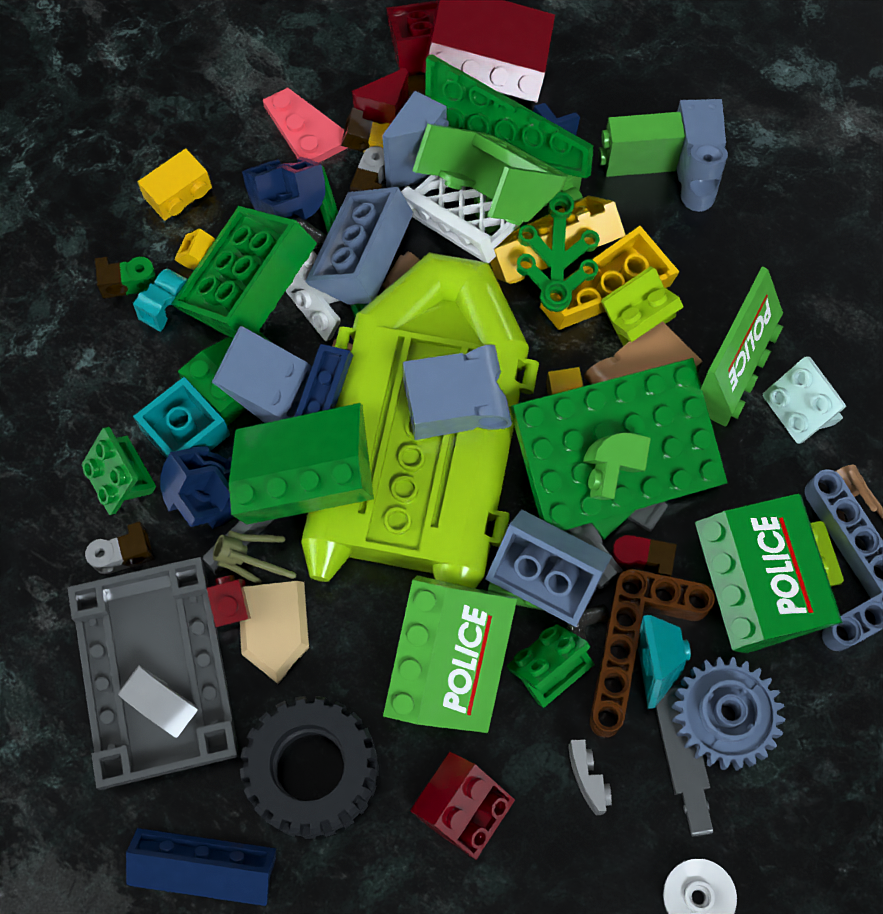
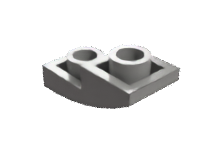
M138 665L118 692V695L128 704L176 738L198 710L195 704L169 688L166 682Z
M571 740L568 746L569 755L579 789L595 815H603L607 811L606 806L611 805L612 802L610 784H604L603 774L589 775L588 771L594 770L592 749H586L585 740Z

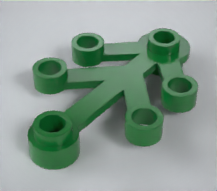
M559 192L548 204V213L553 218L552 250L537 235V230L532 225L522 226L517 236L521 245L530 246L551 269L549 279L536 266L535 258L529 254L521 255L516 263L517 272L523 276H529L541 289V303L546 309L553 312L565 310L571 303L572 291L584 281L593 280L599 270L598 264L595 261L587 259L580 264L577 272L563 281L564 269L586 251H594L600 241L597 232L587 230L582 234L579 241L565 251L566 219L572 214L574 200L569 194ZM562 206L565 212H558L555 210V207ZM529 232L533 238L525 239L522 233ZM590 237L595 243L589 245L585 242L584 238ZM527 261L531 264V268L525 269L520 263ZM583 267H591L594 273H585ZM557 293L560 295L561 300L554 301L550 295Z

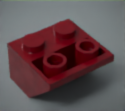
M449 752L410 812L476 860L515 799L476 764Z

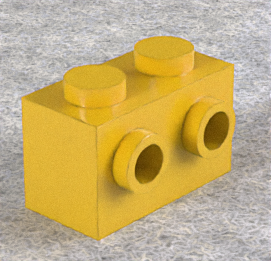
M186 148L137 181L144 199L164 221L171 216L179 214L184 207L195 199L202 198L212 188L208 172Z

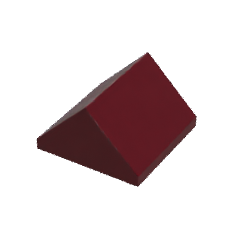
M406 68L352 91L354 108L363 111V119L379 124L392 123L409 98L408 71Z

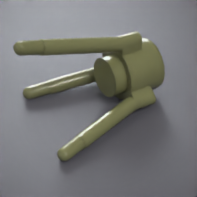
M230 530L228 536H219L215 544L213 560L218 561V566L228 568L257 585L262 583L261 579L236 564L241 565L245 562L291 579L296 577V573L248 556L247 546L242 543V541L284 542V536L240 534Z

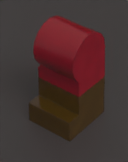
M624 535L615 541L611 556L622 570L636 568L671 577L677 544Z

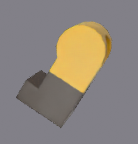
M352 108L346 120L341 146L363 153L373 146L383 148L382 135L391 123L379 124L363 119V111Z

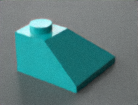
M645 615L641 623L637 652L648 708H655L683 673L686 660H690L691 653L688 640H683L680 627L654 616Z

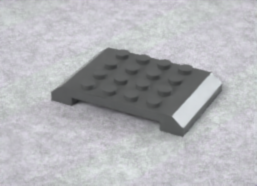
M201 557L67 587L72 620L76 623L94 753H91L96 788L99 790L239 757L238 741L218 632L206 589L209 587ZM138 665L166 682L169 688L197 706L198 710L177 738L145 717L118 695V692Z

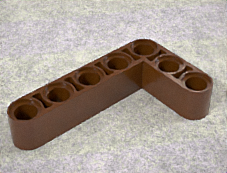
M629 569L620 574L613 590L590 716V726L596 735L611 737L619 731L624 722L643 611L690 621H699L708 614L715 602L713 591L707 585L635 569ZM626 582L633 583L637 586L638 593H626L622 584ZM659 589L666 590L670 594L671 600H660L656 596L655 591ZM689 597H699L704 603V608L698 609L693 607L689 602ZM619 614L628 615L632 619L633 625L629 627L620 625L616 616ZM613 646L623 647L627 652V658H615L611 654L610 648ZM609 678L616 679L621 684L622 691L618 693L608 691L604 681ZM603 711L610 712L615 717V726H603L598 719V714Z

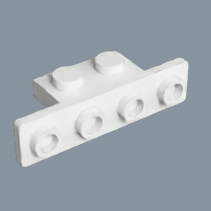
M312 251L308 260L304 262L294 277L292 284L286 289V293L321 337L328 341L332 339L341 322L329 304L340 300L306 283V279L317 258L316 253Z

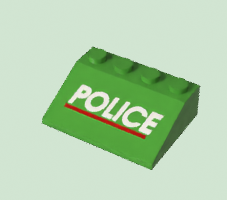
M761 267L701 387L710 419L723 426H727L731 416L738 419L746 403L740 398L744 391L748 393L752 391L758 379V376L754 375L753 372L756 366L763 368L771 352L765 348L769 341L776 342L783 328L782 325L778 324L783 311L769 270L765 267Z
M417 575L411 584L383 717L417 725L488 733L517 598Z

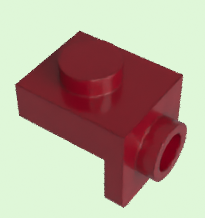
M229 575L215 579L216 585L206 588L216 627L251 619L243 588L246 586L244 579L236 580L235 575Z

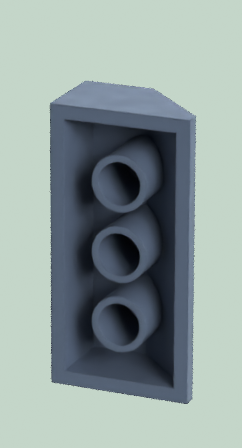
M399 187L347 193L306 279V283L309 286L346 304L370 303L377 297L413 215V211Z

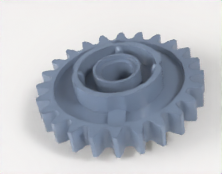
M718 657L714 661L713 666L706 660L701 664V670L693 667L689 671L692 678L685 676L680 681L684 688H678L674 693L681 701L674 702L671 708L680 712L679 715L672 719V722L682 725V729L676 735L688 737L684 748L696 747L697 750L694 758L698 759L702 755H706L707 766H711L718 760L721 770L727 769L730 762H732L735 770H739L743 767V760L751 767L756 764L755 756L760 760L768 757L765 748L768 750L776 748L777 744L772 738H779L783 735V732L776 725L785 722V718L776 713L784 707V704L774 701V698L780 693L779 690L770 691L768 689L772 679L760 680V668L750 672L748 661H745L738 667L734 657L726 665L721 657ZM721 706H728L734 711V721H729L723 717Z

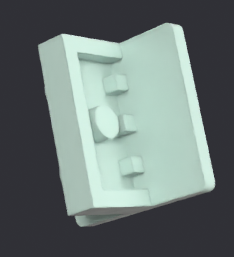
M809 356L802 358L763 393L764 399L798 444L803 443L819 429L834 426L843 419L839 412L846 407L843 400Z

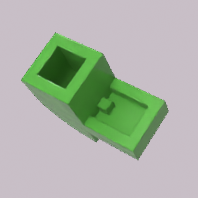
M618 433L595 441L587 450L583 460L585 463L595 464V469L591 471L588 481L589 489H591L590 498L599 500L614 499L619 470L632 473L645 471L651 438L632 433Z

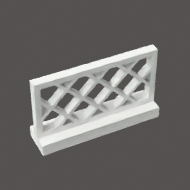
M430 175L415 190L407 186L401 191L413 211V218L483 262H491L496 257L494 248L519 226L509 223L504 219L485 218V211L490 210L492 201L486 202V196L475 189L465 190V186H463L462 190L445 194V187L448 186L444 184L445 180L439 176ZM439 189V195L424 196L430 190ZM480 197L479 204L465 206V199ZM459 200V207L444 208V203ZM480 212V219L464 220V215ZM501 225V228L492 236L485 233V227Z

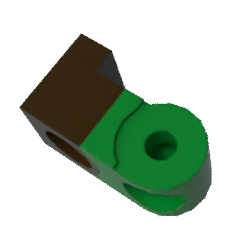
M107 257L95 258L97 286L103 298L147 291L149 284H154L157 278L152 262L145 257H136L129 262L113 264L109 263Z

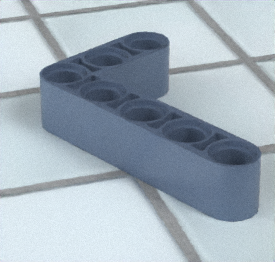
M825 469L816 474L807 483L805 496L819 519L825 523L828 533L871 598L841 616L843 623L823 629L822 639L824 644L833 651H843L883 629V580L874 573V566L883 571V540L842 477L833 470ZM818 482L825 484L829 488L830 494L822 492L819 489ZM836 510L844 512L848 522L840 520ZM855 538L864 542L866 551L856 546ZM865 610L874 615L875 625L870 624L866 620ZM837 626L846 630L848 634L847 641L838 637L836 632Z

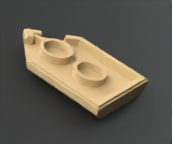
M301 581L243 587L251 619L240 621L241 654L277 684L286 676L294 663L309 649L305 585Z

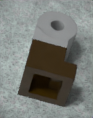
M373 146L364 152L350 185L351 192L383 189L381 182L386 179L384 150L382 147Z
M140 521L127 525L129 534L109 541L97 539L91 542L85 551L87 562L99 573L110 574L155 560L147 529Z

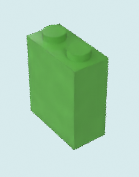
M681 112L609 117L607 129L602 130V147H599L598 151L599 164L604 165L606 177L676 171L685 140Z

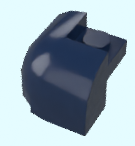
M299 157L297 163L280 164V160L277 159L242 171L249 199L257 211L284 218L295 214L303 219H307L315 214L322 205L325 196V179L322 165L318 162Z
M208 446L170 452L160 476V488L168 510L178 509L190 527L209 523L213 529L233 519L229 492L232 456L226 459L219 454L209 452Z

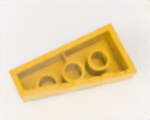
M587 196L574 202L572 214L566 219L565 251L579 241L582 234L587 230H593L598 233L600 241L597 247L626 236L615 202L594 196ZM561 208L557 211L563 213L565 209ZM546 215L527 224L536 228L537 235L552 250L553 218L550 215ZM520 228L509 234L494 248L496 257L490 262L496 278L509 284L517 283L525 278L516 270L517 260L523 254L533 256L536 266L540 270L548 268L547 264L530 246H523L519 243L517 236ZM529 232L522 233L525 239L533 238ZM590 237L584 238L585 242L589 245L595 243ZM527 261L520 263L525 269L531 268V264Z
M639 226L592 259L598 264L599 268L596 277L591 281H584L572 291L571 303L565 310L553 312L546 309L542 303L540 308L557 329L560 330L606 312L601 300L650 266L656 269L665 288L672 285L679 270L644 229ZM583 267L585 273H594L591 267ZM557 293L550 295L554 301L561 300L560 295Z

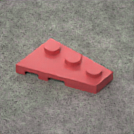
M286 88L263 99L266 111L297 158H308L319 163L347 149V147L341 146L344 129L291 89Z

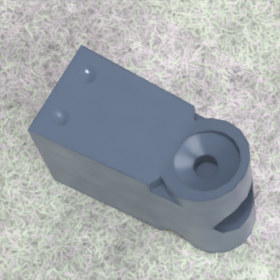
M722 99L680 100L677 112H681L685 134L677 165L678 180L682 185L681 199L685 206L692 211H705L715 202L728 157V152L725 149L726 137Z
M490 344L478 347L466 355L458 353L403 362V382L415 440L474 430L476 427L499 430L512 425L506 395L497 383L501 370L495 345Z

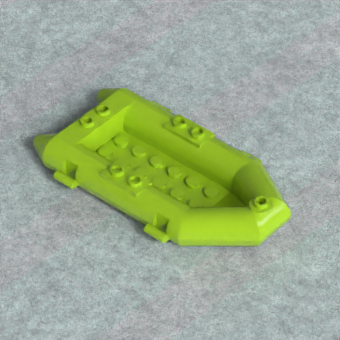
M429 252L358 312L353 328L339 327L335 347L347 350L350 336L354 343L350 351L353 354V358L335 408L357 403L363 405L374 499L308 512L301 544L309 576L314 580L329 582L350 557L434 574L435 580L476 588L485 576L490 546L500 547L507 531L510 514L498 511V505L514 428L511 411L512 425L505 429L489 430L476 427L474 430L415 440L403 382V362L458 353L466 355L478 347L490 344L495 345L501 370L497 383L506 395L508 406L519 403L521 392L525 394L534 393L539 362L527 359L529 346L489 263ZM525 368L521 384L516 381L517 373ZM495 520L493 535L489 537L486 535L488 522Z

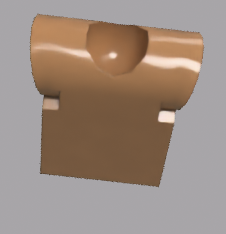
M662 321L633 342L629 341L616 352L614 357L606 358L590 367L585 372L584 378L590 384H595L694 358L697 373H699L703 361Z

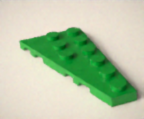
M433 54L426 57L425 96L447 106L448 127L496 136L567 175L588 178L591 175L592 144Z

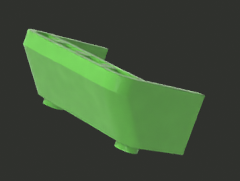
M427 123L412 170L415 173L439 176L445 180L444 184L453 189L462 190V187L466 186L477 190L493 200L488 213L489 217L504 219L515 225H521L522 221L529 222L563 189L568 177L564 172L496 136Z

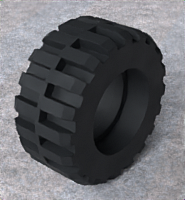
M306 696L295 697L296 702L287 705L286 701L275 705L278 710L271 715L266 712L259 718L261 721L257 729L252 728L247 736L250 740L248 747H243L241 759L244 761L243 768L240 769L241 780L245 784L246 789L244 792L254 806L255 811L274 828L294 837L295 835L303 836L305 839H315L319 835L327 837L336 834V830L342 827L346 829L353 824V819L359 813L363 814L368 807L367 802L374 795L377 787L376 778L379 772L377 753L368 728L363 725L362 720L357 714L348 711L345 705L338 701L335 703L328 702L326 697L316 696L315 700H307ZM308 735H321L333 741L341 751L344 763L341 780L337 787L323 798L313 801L297 799L288 794L280 783L278 777L279 759L284 750L295 740Z

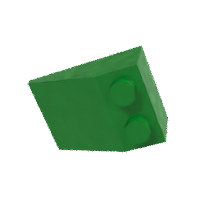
M259 331V333H258L257 335H259V336H261L262 338H264V339L270 341L268 338H266V337ZM230 337L202 350L178 370L180 378L185 377L225 420L227 426L246 410L245 407L212 383L233 341V338Z

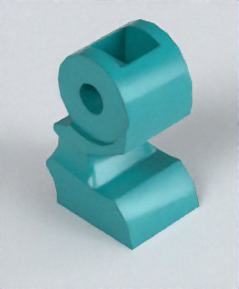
M169 268L164 269L157 276L155 283H150L147 291L140 292L138 298L133 303L138 319L161 332L168 319L166 317V307L172 305L171 303L188 279Z

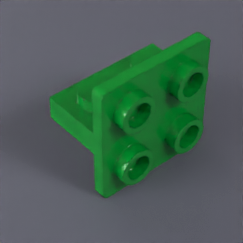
M110 427L102 428L82 462L85 476L90 480L97 492L98 500L104 505L108 514L112 515L117 513L124 500L150 495L155 490L156 485L128 436L116 438Z
M556 624L545 629L540 634L539 639L528 648L520 650L507 665V668L522 680L537 704L544 708L595 664L586 652L590 648L588 642Z

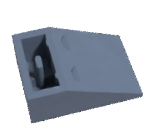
M240 326L212 383L264 423L295 417L312 366Z

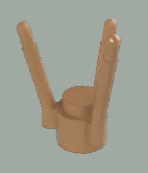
M848 465L835 471L842 477L853 496L855 497L860 494L871 511H877L883 520V507L866 485L856 465ZM836 510L838 518L846 522L844 512Z

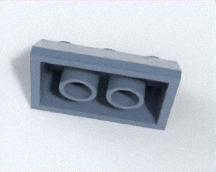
M417 91L413 92L382 135L386 187H403L422 183L430 176L428 174L415 173L412 170L427 123L448 126L447 106Z
M521 509L510 523L485 579L576 627L612 556Z

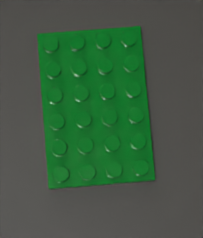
M694 358L509 406L539 518L563 531L727 484ZM618 433H632L650 437L645 471L632 473L619 470L614 499L599 500L590 498L591 489H589L588 481L591 471L595 469V464L583 462L589 447L602 437Z

